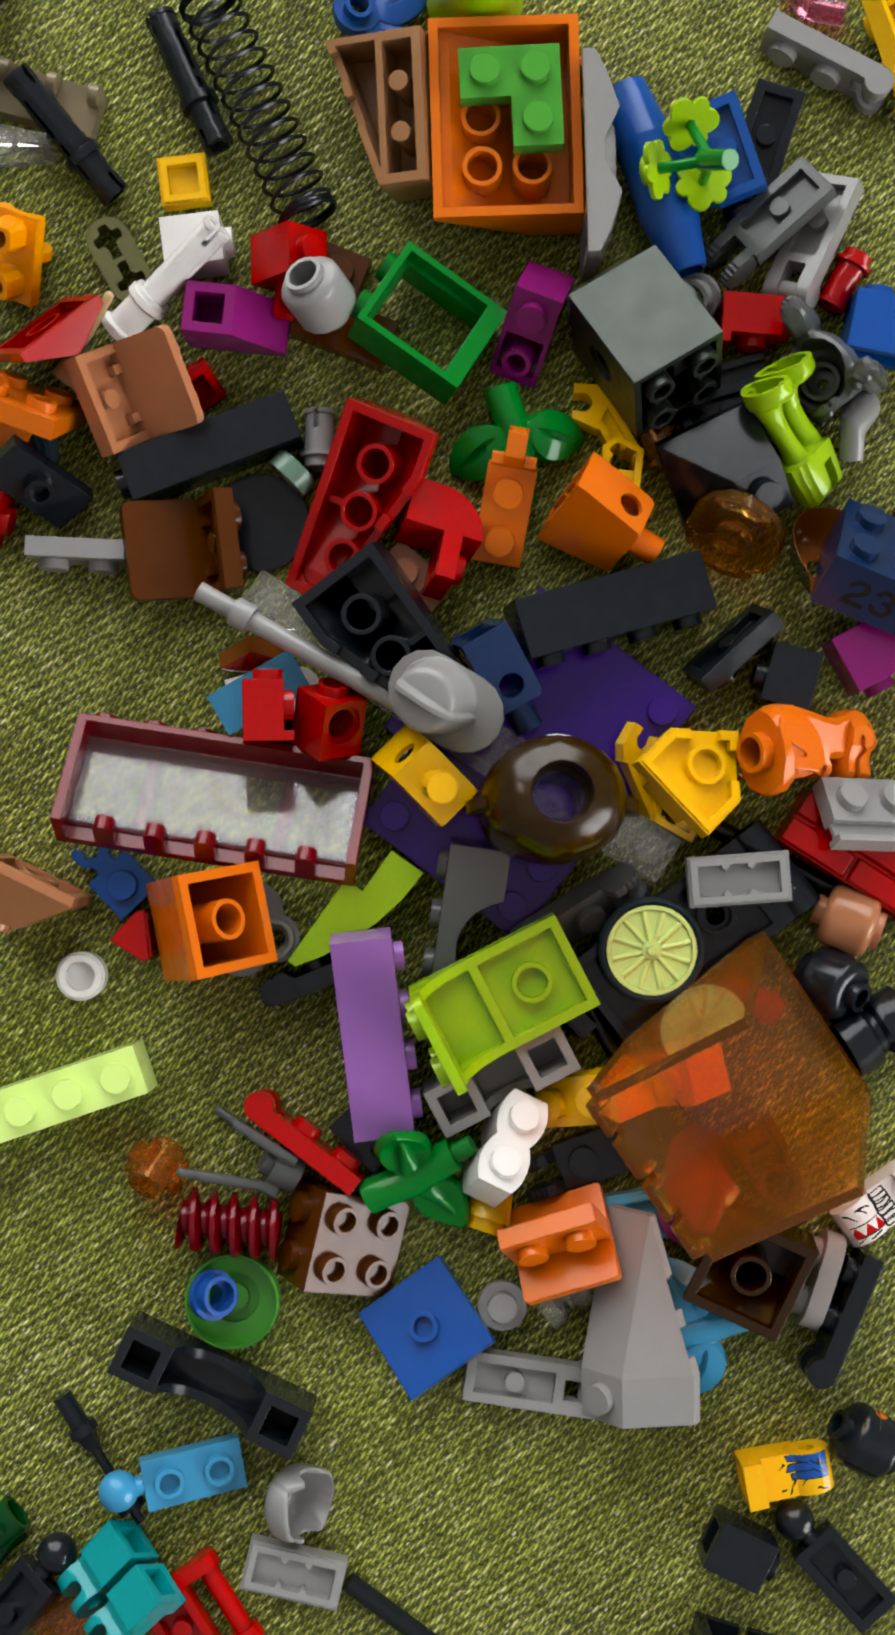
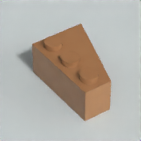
M420 25L324 40L342 81L341 86L345 97L350 102L356 118L357 129L378 185L396 202L433 198L428 35Z

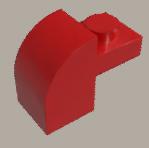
M425 478L400 511L394 537L396 542L431 552L422 593L423 596L441 601L451 585L458 586L463 577L466 563H469L483 541L481 519L472 503L457 490Z

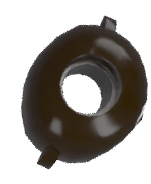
M558 733L538 736L509 750L489 769L480 786L479 797L466 801V816H478L480 828L491 845L509 857H516L534 864L549 866L569 864L591 857L614 840L625 817L640 816L639 801L627 796L625 782L617 765L601 749L589 741L576 736ZM549 783L564 789L572 800V818L568 821L558 822L550 820L541 814L533 801L534 787Z

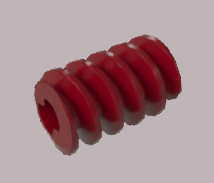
M193 1186L186 1200H183L175 1234V1249H179L188 1236L191 1251L199 1252L205 1240L208 1239L211 1254L219 1255L224 1244L228 1241L231 1257H239L245 1245L248 1244L252 1260H258L265 1247H268L270 1261L275 1263L283 1221V1213L279 1211L277 1198H271L265 1211L260 1210L257 1195H252L246 1207L240 1208L237 1192H232L227 1203L221 1205L218 1190L213 1189L206 1202H201L199 1189Z

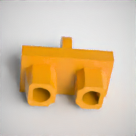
M5 201L0 203V300H13L25 306L33 307L39 304L42 263L52 260L53 247L44 242L46 217L21 211Z

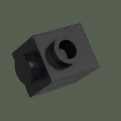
M780 641L773 642L767 648L764 660H756L752 669L748 686L750 689L755 690L752 703L762 706L782 703L809 710L825 654Z
M717 1503L696 1546L701 1564L704 1569L758 1595L764 1581H770L779 1567L780 1548L771 1529Z

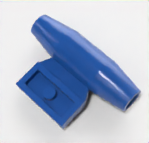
M642 76L623 79L613 85L620 107L612 124L616 136V154L641 228L651 246L656 245L681 278L689 274L699 273L707 267L699 212L689 207L687 198H681L676 194L675 186L680 180L677 172H672L669 177L671 184L670 192L664 194L660 200H653L651 198L649 188L642 183L639 174V162L643 156V147L646 142L661 139L664 143L665 152L669 153L672 161L694 157L698 149L691 144L684 151H674L668 143L669 136H666L662 131V124L666 118L645 79ZM735 90L709 100L710 107L717 110L720 122L716 129L707 133L708 139L706 142L710 149L732 148L739 155L737 167L731 170V182L725 187L727 190L725 201L721 204L711 203L710 207L720 209L768 190L767 182Z

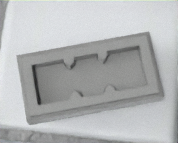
M789 850L684 857L688 908L690 909L793 901Z
M252 1533L239 1589L337 1611L349 1555L302 1544L288 1543L277 1538Z

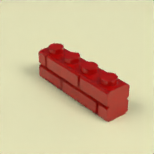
M813 790L803 791L774 834V838L781 847L789 850V852L821 872L839 880V884L851 886L862 894L878 900L882 906L881 910L887 912L889 916L895 919V852L831 850L829 843L832 840L830 830H824Z

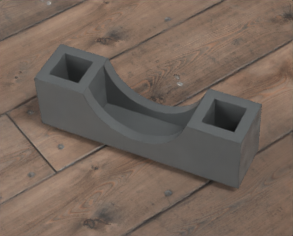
M451 837L450 850H439L436 878L444 879L445 885L443 899H432L429 927L438 928L436 947L426 946L422 976H429L460 960L457 952V941L466 922L480 910L504 902L510 857L489 842Z

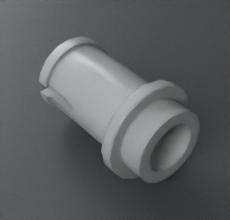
M318 406V415L315 414L314 407L304 410L305 445L304 450L299 453V459L304 462V467L308 472H323L334 439L336 411L328 407Z

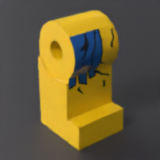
M805 1439L794 1442L789 1440L733 1451L741 1495L750 1512L769 1509L770 1502L797 1496L819 1495L826 1493L834 1487L828 1446L823 1440Z

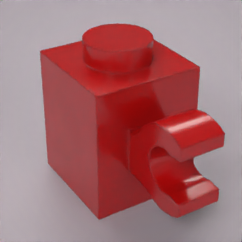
M287 220L250 236L251 285L275 291L273 302L274 317L292 322L294 321V316L283 303L281 294L286 272L293 263L303 257H327V232Z

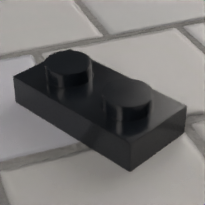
M752 603L681 670L691 683L713 693L716 689L723 688L731 683L737 676L738 669L752 656L765 651L772 644L774 636L785 625L774 611Z

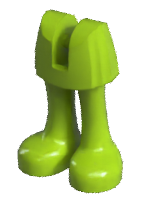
M801 351L777 360L759 371L754 376L755 381L741 389V396L746 408L760 421L782 457L781 463L791 495L805 508L819 506L843 477L830 438L821 437L809 421L800 403L798 386L810 378L816 367L811 351Z

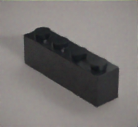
M697 550L518 598L502 610L505 620L508 622L528 663L535 662L537 670H542L566 662L564 654L581 649L583 657H588L612 649L610 642L612 640L627 637L629 644H635L657 637L656 628L672 624L674 631L678 632L703 624L701 615L715 609L717 605L701 552Z

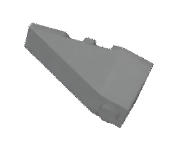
M613 1204L608 1207V1214L622 1277L618 1281L594 1288L581 1364L582 1415L621 1429L696 1425L700 1422V1372L695 1355L688 1356L681 1328L686 1325L682 1308L675 1309L667 1282L672 1272L656 1215Z

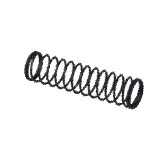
M181 0L178 8L183 21L190 25L189 33L191 38L198 42V54L206 59V71L215 76L213 80L214 88L223 94L221 98L223 107L231 111L229 116L230 123L239 128L237 134L239 142L247 145L245 154L247 159L255 163L253 169L255 176L264 180L261 187L263 193L272 197L270 209L280 215L278 224L289 220L295 214L308 211L323 202H331L329 206L313 218L299 223L312 228L320 225L335 212L338 205L335 196L331 195V188L324 186L314 188L295 198L283 211L275 208L274 201L276 198L294 196L312 188L322 179L323 171L312 169L302 172L313 163L315 153L308 151L297 153L306 144L307 136L302 134L290 135L298 127L299 119L292 116L283 117L289 111L291 101L276 99L283 90V84L276 81L268 82L275 73V66L261 64L267 55V49L254 46L259 38V32L254 29H246L251 21V15L247 12L239 11L243 0H238L237 6L222 17L220 16L226 13L235 4L236 0H226L218 7L203 13L212 5L223 1L211 0L199 9L195 15L185 13L186 7L192 0ZM235 16H246V22L236 31L220 38L204 39L215 26ZM194 26H208L200 38L195 35L193 30ZM247 33L254 34L253 41L244 48L228 55L213 56L217 49L234 37ZM202 43H217L208 55L203 53ZM252 51H262L261 58L254 64L236 72L221 74L227 65L240 56ZM210 60H226L216 73L211 70ZM264 68L270 69L269 75L253 86L229 91L236 82L251 72ZM218 77H235L224 90L219 87L217 82ZM269 86H278V91L263 102L249 107L238 108L245 99L255 92ZM244 94L233 107L227 104L226 95ZM276 104H287L286 108L273 118L257 124L246 125L255 115L266 108ZM254 110L241 124L235 122L234 112ZM287 121H295V124L283 134L266 141L255 142L258 137L272 127ZM263 127L249 142L243 139V129L249 130ZM293 139H303L301 144L293 150L274 158L263 159L273 149ZM272 144L258 159L251 156V146L258 147ZM311 156L310 160L301 167L282 175L272 176L289 162L301 157ZM283 160L271 169L266 176L259 174V163L267 164ZM319 173V176L311 183L299 189L281 193L295 181L305 176ZM294 176L281 185L275 193L267 191V181L282 180Z

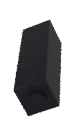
M282 389L207 418L195 426L168 433L116 453L121 469L114 471V476L125 500L131 497L134 501L169 500L270 461L279 450L291 453L304 448V442Z

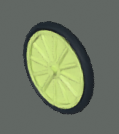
M655 896L640 897L626 902L616 909L605 922L598 943L599 963L610 985L621 995L636 1002L648 1004L663 1003L677 998L687 991L697 979L703 967L705 956L704 937L699 924L692 914L676 902Z

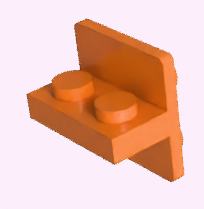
M598 1183L560 1193L539 1202H532L512 1208L510 1227L497 1230L500 1251L518 1266L523 1300L530 1306L618 1281L622 1277L604 1191Z

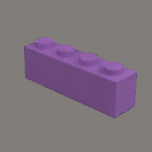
M391 927L330 934L329 945L354 1143L374 1141L382 1135L393 1131H415L414 1118L423 1117L420 1087L410 1088L408 1070L417 1069L414 1039L404 1040L402 1021H408L405 1015L407 1010L404 1004L409 1002L408 990L398 991L396 972L406 971L402 940L392 941Z

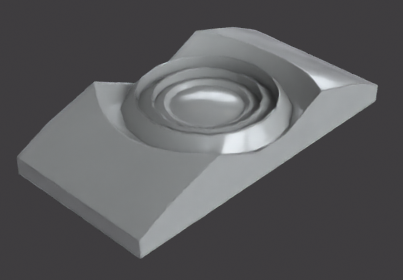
M595 47L582 48L580 59L584 217L579 234L580 284L595 276L599 270L612 234L622 195V189L616 179V136L612 124L620 105L608 71Z

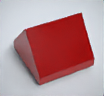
M203 357L186 368L198 395L203 413L228 396Z
M150 909L136 911L110 939L111 942L141 961L152 960L159 955Z

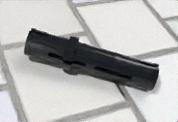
M169 6L156 8L148 14L150 18L145 19V24L154 38L169 75L177 88L181 99L179 103L180 109L194 126L204 153L210 156L220 154L230 148L229 144H233V137L224 123L217 106L219 103L217 93L205 81L188 40L185 38L174 9Z
M28 63L19 65L4 79L3 85L20 102L30 117L67 160L65 166L71 173L77 172L104 207L108 206L110 202L115 201L128 188L127 183L122 180L99 152L101 146L95 139L90 140L80 130L62 105L38 79V76Z

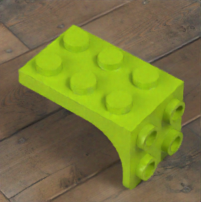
M553 912L409 985L410 1001L404 1004L407 1010L405 1013L406 1018L418 1041L420 1042L428 1038L432 1045L428 1049L431 1057L429 1061L443 1088L452 1084L458 1096L468 1092L467 1083L492 1061L601 1005Z

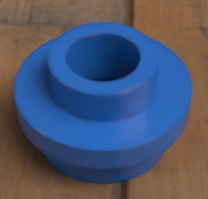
M207 1269L199 1273L193 1280L189 1290L190 1307L194 1314L203 1320L216 1321L223 1318L234 1309L238 1300V1289L235 1282L225 1271L219 1269ZM211 1287H212V1288H213V1297H212L211 1301L209 1302V1300H208V1295H209V1291H210V1289H211Z

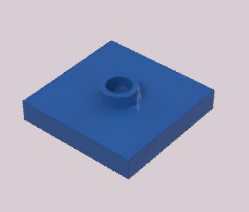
M437 1256L358 1313L411 1400L419 1398L496 1342L441 1256Z

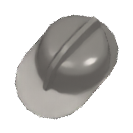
M416 650L402 657L392 670L388 682L389 701L395 714L408 728L415 730L436 744L457 753L476 752L489 746L499 735L504 721L503 702L496 688L480 675L435 650Z

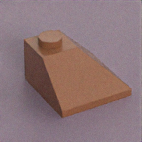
M0 853V932L8 933L10 928H27L93 904L95 895L11 854Z

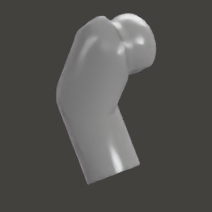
M858 393L842 409L840 417L839 460L856 462L864 459L865 434L880 413L881 406L877 394Z

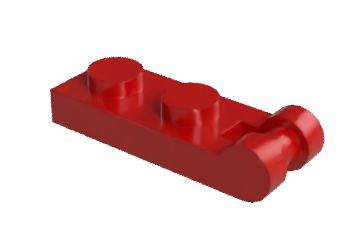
M265 1088L251 1093L246 1098L244 1111L250 1120L348 1196L356 1190L359 1183L367 1175L359 1169L362 1161L354 1153L340 1144L336 1149H333L319 1138L323 1131L314 1122L301 1114L295 1119L280 1108L281 1099L276 1091Z

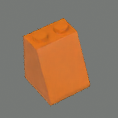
M258 860L176 875L145 884L164 981H196L278 961Z

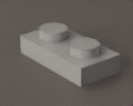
M25 535L24 555L34 563H39V570L69 572V565H87L88 572L115 575L118 574V567H126L123 539Z

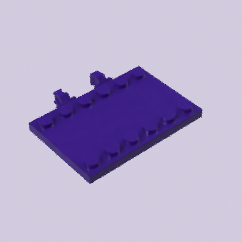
M540 587L535 594L544 592L545 590H543ZM611 642L612 649L588 657H583L581 649L564 654L566 662L546 669L537 670L535 662L530 663L543 691L531 700L543 721L532 731L516 736L504 715L499 735L489 746L476 752L457 753L433 741L431 742L476 787L478 792L473 797L476 798L479 797L480 786L491 766L509 750L541 735L558 733L576 736L589 741L601 749L617 765L624 779L628 796L631 792L619 762L615 761V742L626 722H636L644 728L637 739L638 747L642 749L649 736L659 738L671 727L680 728L696 706ZM508 674L500 681V692L506 690L509 685ZM394 714L385 726V729L394 735L404 723ZM414 748L409 749L402 757L406 759ZM392 780L367 811L365 825L435 879H437L436 870L439 850H450L451 837L488 842L480 828L478 816H466V805L443 827L436 826ZM549 783L534 787L533 801L541 814L550 820L558 822L568 821L572 818V800L564 789ZM510 857L504 902L488 906L480 910L479 913L509 935L512 927L542 909L578 861L564 865L549 866ZM437 879L440 883L445 885L444 879Z

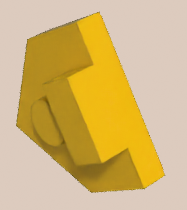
M671 727L632 764L648 781L643 786L647 793L676 823L684 820L700 838L708 836L741 802L736 760L739 731H693L690 728Z

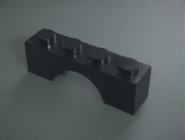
M140 1310L128 1326L107 1370V1373L151 1394L174 1393L202 1402L230 1419L240 1429L245 1439L289 1460L292 1459L313 1415L317 1395L220 1348L214 1347Z

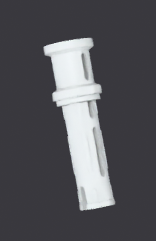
M206 215L203 221L146 281L142 279L134 281L129 286V295L116 309L106 311L101 322L116 341L143 332L155 319L162 320L167 315V310L169 309L167 302L186 284V280H190L224 244L231 240L223 226L209 240H206L215 230V225L218 223L217 220L210 215Z

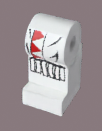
M895 1159L850 1189L851 1192L837 1201L829 1211L831 1217L852 1247H862L873 1242L883 1235L887 1229L895 1225Z

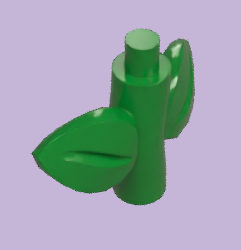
M509 382L483 390L494 425L485 423L470 426L466 429L452 448L449 469L451 474L461 479L485 481L488 462L492 458L493 450L506 451L510 425L530 428L525 456L536 457L538 462L546 464L558 463L570 457L580 448L585 439L578 424L567 414L557 409L544 408L528 416L517 382ZM537 472L536 481H537V480H540V478H539V473H538V472ZM535 489L532 502L537 501Z
M420 1131L388 1132L378 1138L374 1146L375 1158L387 1170L370 1176L359 1183L362 1199L367 1208L374 1214L411 1199L416 1210L424 1216L457 1228L467 1227L470 1215L468 1195L463 1193L462 1182L454 1174L464 1169L463 1160L478 1153L477 1147L470 1135L455 1142L450 1138H444L432 1145L428 1136Z

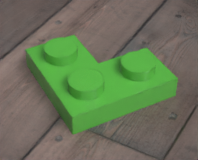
M559 43L458 48L460 107L510 104L513 154L563 152L565 143Z

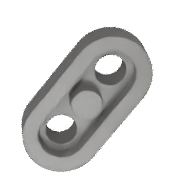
M826 1228L822 1229L818 1236L813 1235L820 1254L791 1311L794 1313L796 1325L814 1331L821 1327L826 1317L844 1262L847 1246L844 1234Z

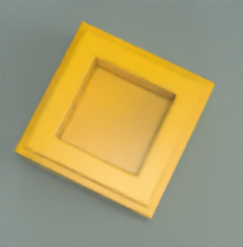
M204 152L156 158L164 212L213 207L208 162Z

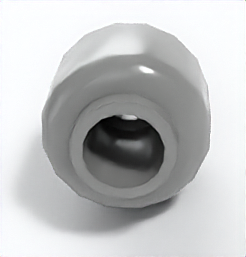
M324 256L303 257L293 263L286 272L281 289L282 301L304 330L313 334H325L341 328L347 322L354 311L356 293L354 287L334 260Z

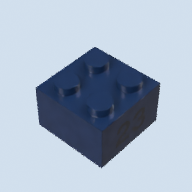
M849 498L823 542L811 601L895 635V517L886 514L877 506L862 504Z

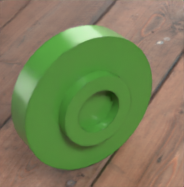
M230 1251L220 1252L219 1255L215 1254L209 1257L197 1268L189 1281L185 1293V1312L194 1332L208 1344L226 1350L249 1347L266 1336L274 1325L281 1303L280 1286L273 1270L261 1258L252 1260L250 1254L242 1251L239 1257H231ZM207 1269L225 1271L233 1279L238 1289V1300L234 1309L228 1315L216 1321L203 1320L197 1317L189 1303V1290L193 1280L199 1273ZM211 1287V1289H210V1291H209V1295H208V1300H209V1302L211 1301V1299H212V1297H213V1288H212V1287Z

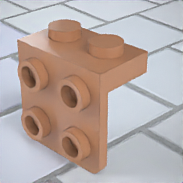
M166 324L63 361L102 458L114 455L147 440L195 426L204 420V413L181 356L179 345L171 328Z

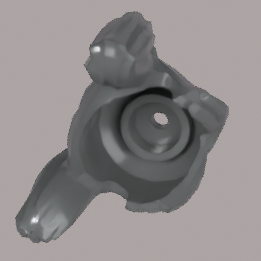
M791 294L780 303V316L794 339V347L789 355L801 351H811L815 360V371L809 379L798 386L800 403L811 421L821 425L831 418L838 408L849 402L858 393L879 394L887 388V374L883 366L869 355L859 358L854 349L845 344L840 337L823 331L819 315L799 295ZM822 382L828 383L825 389L819 388Z

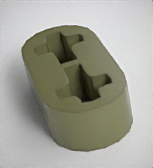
M102 217L90 225L86 233L88 249L115 298L121 303L130 293L129 290H125L127 282L121 272L130 268L137 280L145 279L144 281L152 275V272L128 228L122 221L114 217ZM107 233H111L114 238H118L116 243L122 256L115 260L106 247H102L104 245L102 237Z

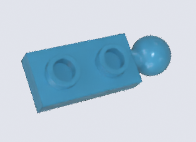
M234 1432L140 1456L141 1475L133 1476L125 1470H114L108 1473L99 1484L98 1497L105 1509L110 1512L120 1513L131 1508L136 1502L137 1497L145 1495L148 1512H153L247 1487L238 1434Z

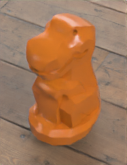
M773 703L758 708L746 719L737 743L736 753L741 774L750 789L762 796L768 797L787 791L794 779L802 777L812 780L820 779V777L869 779L871 776L869 758L877 745V739L872 724L865 714L858 710L843 709L822 716L794 705Z

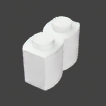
M515 1088L491 1112V1116L487 1117L483 1125L481 1148L477 1154L471 1157L465 1168L462 1180L463 1193L495 1208L520 1187L529 1170L530 1148L541 1138L547 1125V1103Z

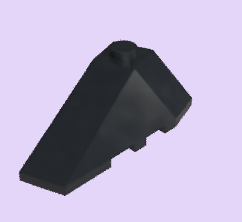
M370 542L291 603L323 647L334 655L340 656L358 669L360 674L371 682L377 683L386 691H388V682L393 668L402 657L416 650H435L466 667L419 592L384 544Z

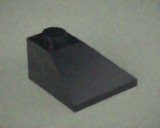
M743 400L654 443L683 528L687 532L748 527L794 505L781 460L757 418L746 408Z

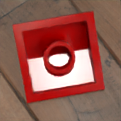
M98 294L63 297L0 345V362L26 363L79 355L103 306V301Z

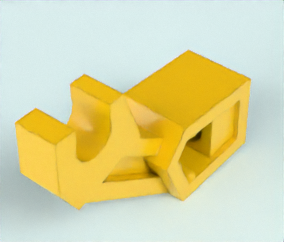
M574 383L572 400L585 401L589 404L590 409L587 411L572 410L571 418L582 431L599 438L603 445L600 456L611 463L612 456L616 455L617 458L630 463L629 468L631 470H617L640 488L644 448L638 445L626 422L598 385Z
M627 721L615 742V761L619 762L633 797L639 801V819L675 839L692 843L697 833L684 820L676 823L667 813L665 816L661 815L662 807L643 788L648 781L632 765L658 737L649 736L645 746L640 749L637 739L644 728L636 722Z

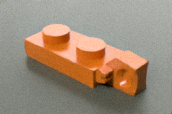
M510 425L506 451L493 450L492 458L488 462L479 513L483 527V541L471 560L520 568L538 472L536 467L537 458L525 456L530 428Z

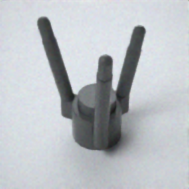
M217 1106L214 1109V1113L231 1125L234 1130L264 1149L256 1168V1172L262 1174L263 1179L257 1180L183 1167L176 1170V1175L181 1178L259 1191L275 1198L279 1189L288 1193L293 1192L304 1173L307 1163L284 1145L276 1143L236 1115H233L221 1106Z

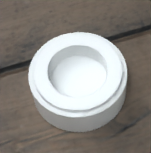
M78 951L67 955L59 963L56 970L58 988L66 997L76 1001H85L96 997L104 990L108 981V969L104 960L96 953L90 951Z

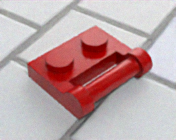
M213 1546L200 1550L188 1562L170 1572L186 1601L173 1614L165 1615L151 1628L154 1635H221L190 1585L201 1577L233 1628L234 1632L230 1635H264L265 1631L256 1617L250 1618L219 1568L220 1558Z

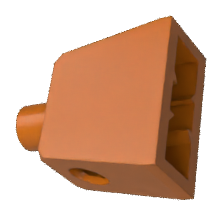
M596 452L592 453L553 504L537 536L541 541L602 570H611L626 552L646 564L652 563L656 560L665 544L663 538L645 528L654 507L653 499Z

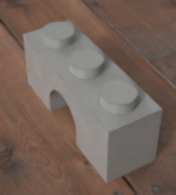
M558 1026L483 1067L467 1083L468 1092L460 1096L457 1095L452 1084L443 1088L436 1075L421 1083L423 1095L447 1139L491 1116V1109L515 1088L519 1090L535 1088L537 1092L582 1068L561 1027Z

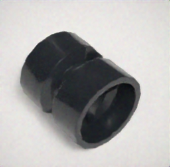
M888 985L871 994L870 1000L862 1012L856 1013L852 1011L842 1019L827 1020L828 1028L839 1049L860 1076H864L886 1063V1050L895 1053V990Z

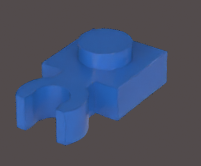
M99 847V852L93 859L88 858L80 849H75L71 852L74 861L79 866L93 868L98 873L88 885L121 920L126 919L148 898L145 884L156 881L128 851H123L115 858L112 855V849Z

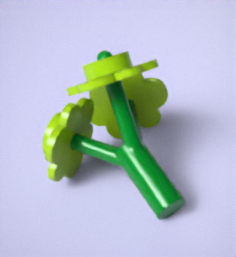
M699 96L693 102L689 98H680L671 105L670 117L663 122L662 131L666 136H669L668 143L674 151H684L692 144L697 147L698 152L694 157L672 161L669 153L665 152L664 143L661 139L646 142L643 147V156L639 162V174L642 183L649 188L651 198L653 200H660L664 194L670 192L671 184L669 177L672 172H677L680 180L675 186L676 194L681 198H687V203L692 210L702 212L707 210L711 203L721 204L725 201L727 197L725 187L731 182V170L737 167L739 155L732 148L710 149L706 142L708 139L707 133L716 129L720 122V116L716 109L710 107V102L705 96Z

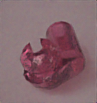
M787 0L797 17L801 20L838 27L842 26L847 7V1Z

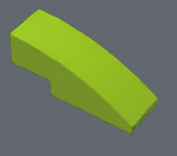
M391 850L364 889L356 883L355 886L341 885L290 956L288 962L296 967L330 953V934L369 929L408 894L424 872L394 850Z

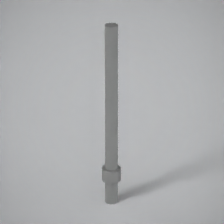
M202 582L198 587L193 599L226 617V624L244 634L249 630L394 712L389 701V692L377 683H373L364 677L352 665L258 613V606L242 597L235 600L205 582Z

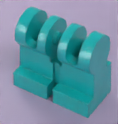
M109 1520L80 1551L82 1556L71 1564L57 1580V1586L64 1597L69 1598L79 1594L71 1604V1610L75 1617L82 1619L92 1615L83 1627L86 1635H145L165 1615L173 1614L186 1601L163 1563H153L159 1556L140 1525H137L134 1520Z

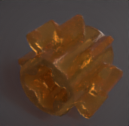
M156 1136L150 1145L141 1139L137 1141L127 1156L129 1162L124 1169L126 1172L131 1173L128 1181L137 1193L146 1198L158 1199L164 1190L174 1196L177 1194L186 1178L178 1177L176 1170L180 1167L189 1168L190 1165L183 1161L185 1159V1151L176 1141L165 1136Z

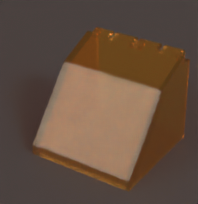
M764 930L746 939L627 1037L586 1088L592 1096L586 1104V1109L607 1138L613 1137L616 1130L618 1136L613 1141L612 1146L636 1180L648 1176L642 1184V1189L663 1219L669 1222L672 1221L673 1215L676 1216L675 1221L671 1225V1230L691 1259H697L704 1254H708L710 1259L715 1262L863 1196L871 1090Z

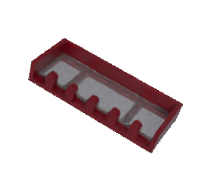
M78 712L50 820L57 841L218 866H230L258 860L260 871L264 873L355 886L373 785L374 762L370 759L371 757H364L362 754L319 762L293 743L286 745L267 741H243V736L222 735L208 728L189 730L170 727L157 720L138 722L120 719L113 714L105 712L94 715Z

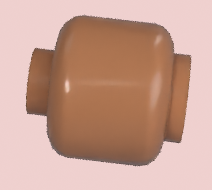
M845 884L836 885L829 897L819 894L820 899L815 904L809 921L818 924L816 936L819 943L827 947L836 948L852 956L862 955L867 948L876 949L888 917L887 912L881 911L882 906L878 900L868 897Z

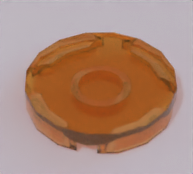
M732 489L712 491L698 500L686 520L685 537L689 546L692 542L694 547L700 550L704 565L720 575L736 579H749L752 574L760 572L763 575L772 569L784 549L785 531L780 518L768 504L749 493Z

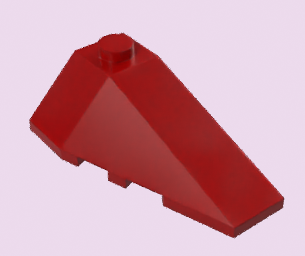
M348 397L284 586L304 594L370 542L377 543L422 484L439 434L417 419L380 403L367 399Z

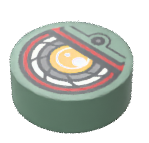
M279 450L268 462L275 473L303 498L316 485L315 479L307 469L285 450Z

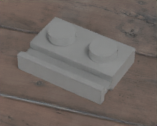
M820 777L812 786L824 830H830L832 840L829 843L830 849L895 852V780Z

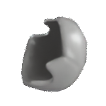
M292 1463L282 1468L276 1474L266 1491L263 1510L271 1535L288 1543L303 1544L305 1539L300 1536L302 1533L322 1530L328 1518L334 1494V1482L330 1471L314 1464Z

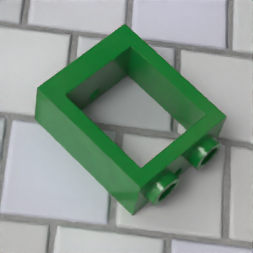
M409 241L399 256L390 251L374 276L380 281L374 293L371 294L364 289L356 300L354 311L351 314L355 321L347 337L445 406L508 311ZM401 279L408 282L472 328L445 370L374 321V318Z

